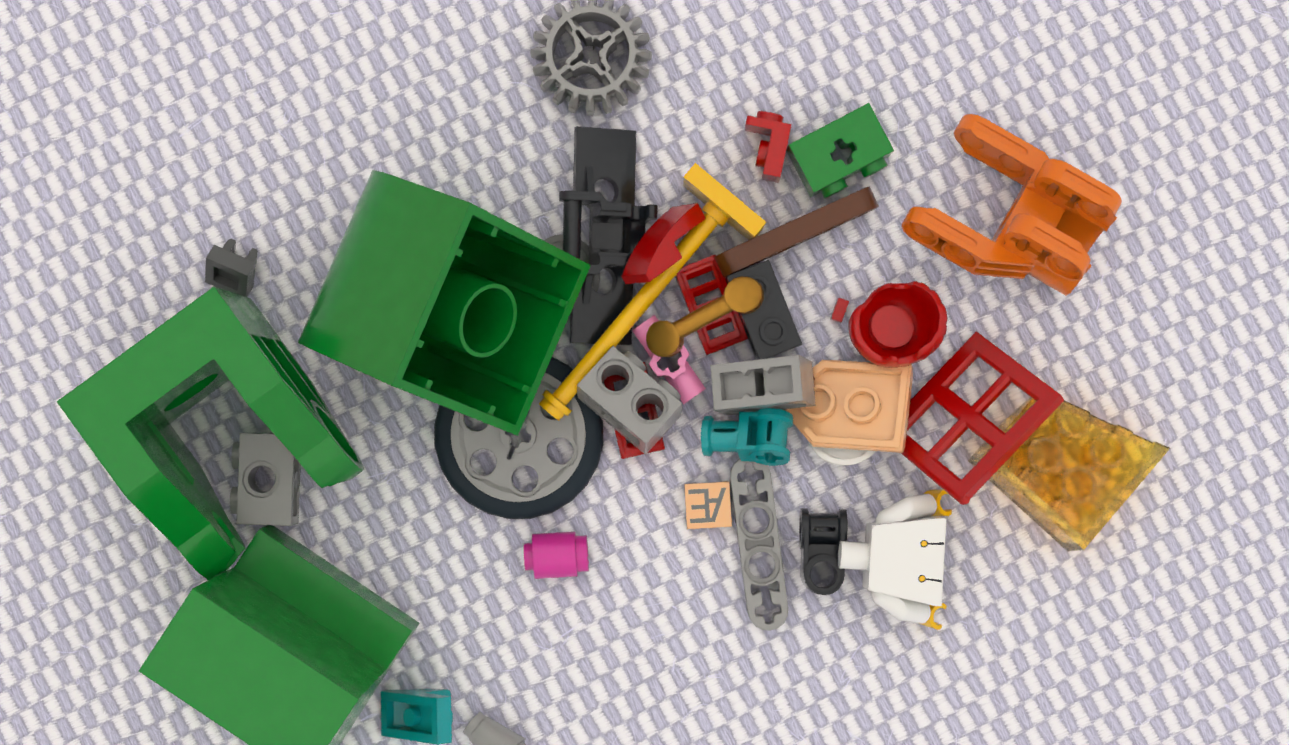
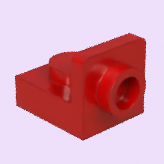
M758 111L756 117L747 116L745 131L771 136L770 141H760L755 166L764 168L762 180L779 183L792 124L783 123L784 117L782 115L766 111Z

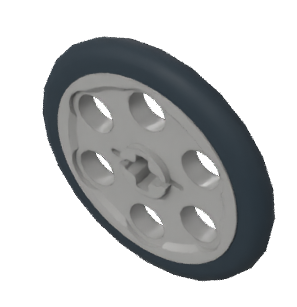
M552 356L525 422L527 424L525 431L531 434V440L529 443L521 442L518 447H515L511 459H508V455L513 446L511 445L512 437L506 434L507 431L489 424L481 431H473L466 425L464 414L439 405L434 423V447L439 465L451 487L466 502L487 514L507 519H532L553 513L568 504L588 485L598 467L603 448L602 418L578 399L577 394L567 404L572 412L568 416L564 415L560 421L551 420L544 416L539 402L544 398L543 392L547 389L553 394L573 369L569 365ZM555 438H565L573 446V456L567 463L557 464L551 461L548 456V445ZM480 449L490 450L496 458V467L488 475L477 474L471 466L472 455ZM520 466H530L537 472L538 483L529 492H522L513 484L514 471Z

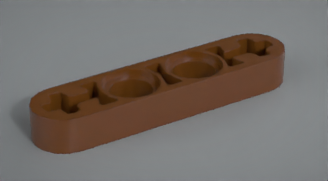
M869 186L761 234L754 239L739 244L714 258L725 278L728 275L744 270L878 208L879 205Z

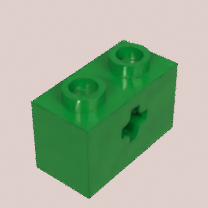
M867 103L789 144L786 152L810 198L821 192L823 198L826 199L847 188L848 185L845 179L856 173L861 172L862 176L866 178L887 167L885 158L889 157L894 152V149L871 105ZM838 144L841 150L850 149L852 154L847 159V165H845L842 159L836 161L832 159L831 155L836 150L835 145Z

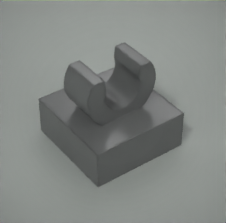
M229 239L223 248L213 245L206 257L205 282L217 288L248 297L254 287L257 249L252 248L248 256L244 258L234 253L236 249V240Z

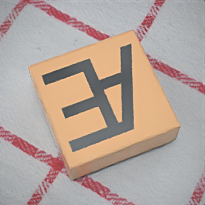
M729 481L684 484L687 529L732 527Z

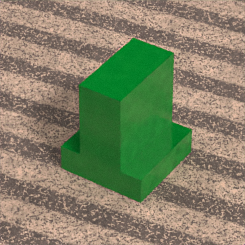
M267 525L257 531L234 568L192 588L139 669V672L248 745H340L420 623L273 525Z

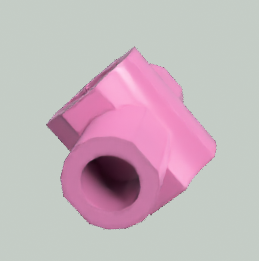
M653 315L634 328L632 332L652 360L649 366L657 378L664 376L666 381L680 394L682 404H685L706 388L686 361L690 354L684 345L679 351L681 357L677 360L679 367L677 371L670 372L668 367L662 371L657 366L661 357L653 354L646 343V333L649 327L654 322L659 321Z

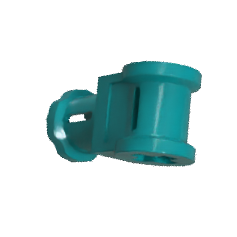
M765 408L755 412L740 411L739 421L714 420L712 416H704L701 426L702 453L704 456H712L714 452H737L741 461L756 462L769 466L787 464L790 461L791 453L786 448L788 429L793 426V415L785 410Z

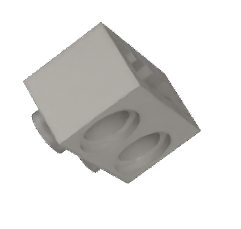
M612 346L577 384L578 399L646 455L681 416L682 403L679 401L681 396L665 380L660 379L657 383L644 372L646 366L636 355L630 351H625L622 354ZM619 375L625 378L628 384L622 390L611 391L603 385V382L609 376ZM650 403L657 405L661 409L662 414L654 420H646L639 416L637 410L642 405Z
M801 355L710 365L714 411L726 415H737L740 411L755 412L765 408L783 410L816 406L812 361Z

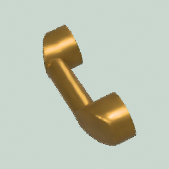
M741 276L734 278L727 284L724 295L675 322L661 320L654 322L646 333V343L649 350L658 357H672L682 349L684 337L733 310L743 314L755 312L760 308L764 300V290L761 284L750 277Z

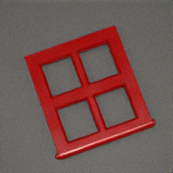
M976 331L910 400L907 431L934 402L939 404L958 421L929 451H926L910 436L906 435L905 449L901 454L961 505H966L977 491L1062 404L1064 399L1061 394ZM979 357L1000 373L1001 376L970 406L951 391L949 387ZM1013 383L1036 402L1005 433L984 417L982 413ZM967 429H970L992 448L960 479L938 459Z

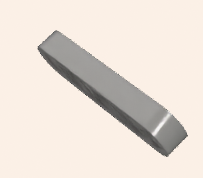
M739 458L730 470V485L746 608L749 619L756 627L771 631L783 625L788 616V602L771 473L768 465L741 461ZM752 463L755 470H762L763 478L756 480L755 487L757 495L766 491V502L751 500L740 505L739 495L749 496L746 482L738 481L737 478L738 473L745 471V464ZM754 507L764 509L769 517L767 528L760 533L747 531L743 524L745 513ZM759 552L770 554L775 562L773 572L764 578L754 576L749 569L751 557ZM778 581V590L769 589L771 602L775 605H780V611L773 613L772 621L765 622L763 615L755 614V608L762 606L761 591L758 590L751 593V584L766 586Z

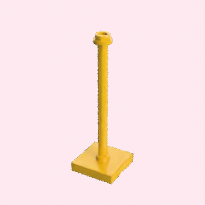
M695 163L685 174L683 186L705 204L701 210L704 212L706 219L691 229L676 246L682 259L651 282H646L553 394L547 389L543 392L544 398L539 402V405L558 421L564 415L568 416L572 412L566 405L577 394V384L612 346L616 347L717 225L723 227L727 222L747 240L754 239L763 230L766 221L698 164Z

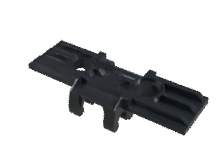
M574 127L573 191H559V201L564 202L562 250L578 259L581 258L582 205H586L590 209L589 264L591 267L570 313V343L595 344L633 299V284H625L621 276L634 248L645 234L646 223L657 219L658 205L635 206L636 131ZM604 179L612 184L614 198L611 202L607 201L601 192H595L594 184L597 180ZM602 269L608 271L612 277V287L606 294H599L592 287L593 275L600 274ZM632 328L618 345H632Z

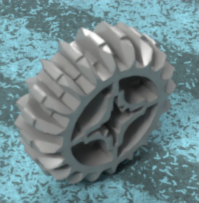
M571 0L573 10L569 12L566 11L561 3H557L554 5V9L559 19L556 21L547 15H544L541 19L542 24L550 32L535 31L533 34L535 41L545 45V47H536L530 51L533 59L545 61L533 67L534 75L539 77L549 75L540 84L541 90L548 92L557 87L558 89L552 98L553 103L556 105L561 104L567 96L571 97L568 106L571 113H576L580 101L586 102L585 108L588 116L594 115L595 102H602L604 112L606 114L611 113L612 105L610 98L614 96L620 105H627L628 98L623 90L627 88L635 94L641 91V86L633 79V76L648 78L649 69L637 63L647 62L652 59L651 51L638 49V47L644 46L650 41L648 33L634 34L642 26L641 18L635 17L625 22L624 20L629 15L630 7L624 4L615 13L612 11L614 0H604L603 7L597 6V0H588L589 6L580 7V0ZM597 21L605 23L615 30L612 32L608 30L600 35H592L587 33L582 26H579V23ZM567 31L575 46V50L565 60L566 64L557 70L554 63L555 49L558 41ZM581 40L586 47L593 46V50L595 46L600 48L599 59L601 68L597 63L590 64V60L587 63L582 61L584 53ZM625 40L629 50V58L624 71L616 79L607 60L617 50V45ZM582 74H591L600 83H603L604 87L585 89L577 87L567 80L571 77L575 79Z

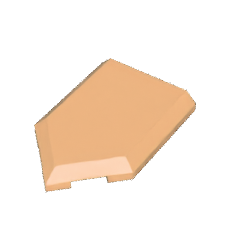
M822 360L813 367L816 406L783 409L793 415V424L813 447L903 453L907 435L913 367L909 365L898 368H886L877 366L872 362Z

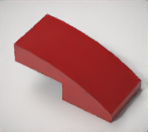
M698 203L673 206L647 230L626 263L621 276L625 284L651 282L682 259L674 242L706 219Z

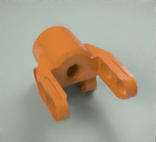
M964 115L954 131L955 139L960 143L964 152L1023 185L1003 218L992 240L936 208L912 207L902 222L901 227L903 231L914 241L974 275L1024 279L1029 274L1067 296L1092 266L1090 264V256L1087 253L1103 231L1107 232L1108 228L1116 220L1117 217L1115 215L1122 203L1120 195L1109 186L1062 160L1049 159L1045 152L979 115Z

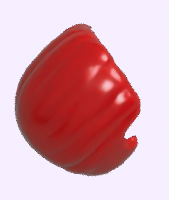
M917 281L887 283L874 290L863 304L855 308L849 319L848 330L852 344L862 357L877 366L898 368L924 360L940 346L947 331L948 317L946 308L939 295L926 284Z

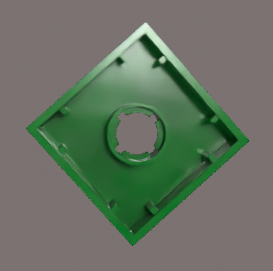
M217 287L209 289L57 401L60 408L126 498L180 551L188 563L207 580L226 572L246 548L238 532L228 519L202 467L170 423L227 381H231L247 405L291 452L321 488L351 480L364 470L360 458L344 436L315 385L252 299Z

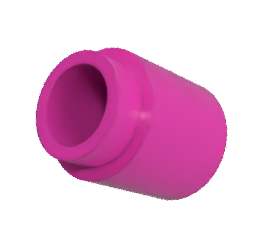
M575 531L532 534V543H524L525 571L533 570L535 579L578 577V572L589 571L587 535L576 536Z

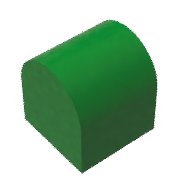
M372 170L298 343L395 388L518 436L591 265L470 202L384 172Z

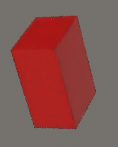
M837 298L830 319L841 323L849 301Z

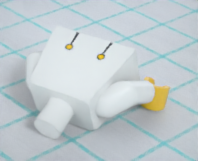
M943 489L928 490L922 495L905 497L878 513L875 522L866 524L865 543L840 541L838 550L839 569L863 570V588L871 591L874 603L900 621L919 623L937 630L942 628V624L934 622V613L939 608H947L946 604L942 603L947 518L939 516H949L952 514V509H942L940 505L941 497L944 494H948Z

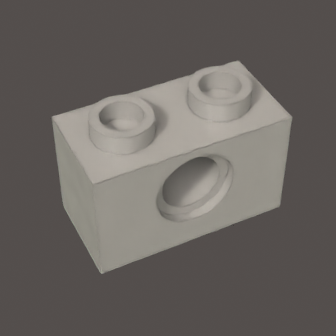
M240 433L239 442L233 443L231 456L233 469H238V487H232L230 493L231 514H237L236 524L276 526L299 524L301 464L274 434ZM262 466L269 467L275 475L274 486L267 492L259 489L255 483V474Z

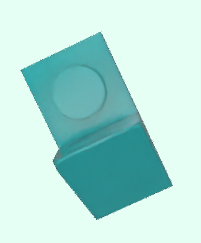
M450 690L381 691V736L436 745L452 743L453 713L451 710Z

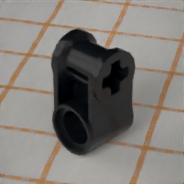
M808 508L800 509V575L804 586L813 593L820 595L833 594L843 584L845 569H839L838 550L840 541H847L848 520L846 509H839L837 514L810 513ZM814 527H832L833 530H832V531H814L813 528H814ZM821 561L829 563L834 571L833 580L825 587H817L812 582L810 576L812 567Z

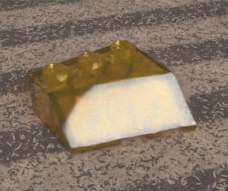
M1030 397L1003 421L998 428L1006 433L1036 401ZM1064 400L998 469L989 481L1066 551L1084 550L1170 448L1133 434V431L1125 427L1104 421L1091 415L1089 411ZM984 442L968 462L975 466L992 447Z

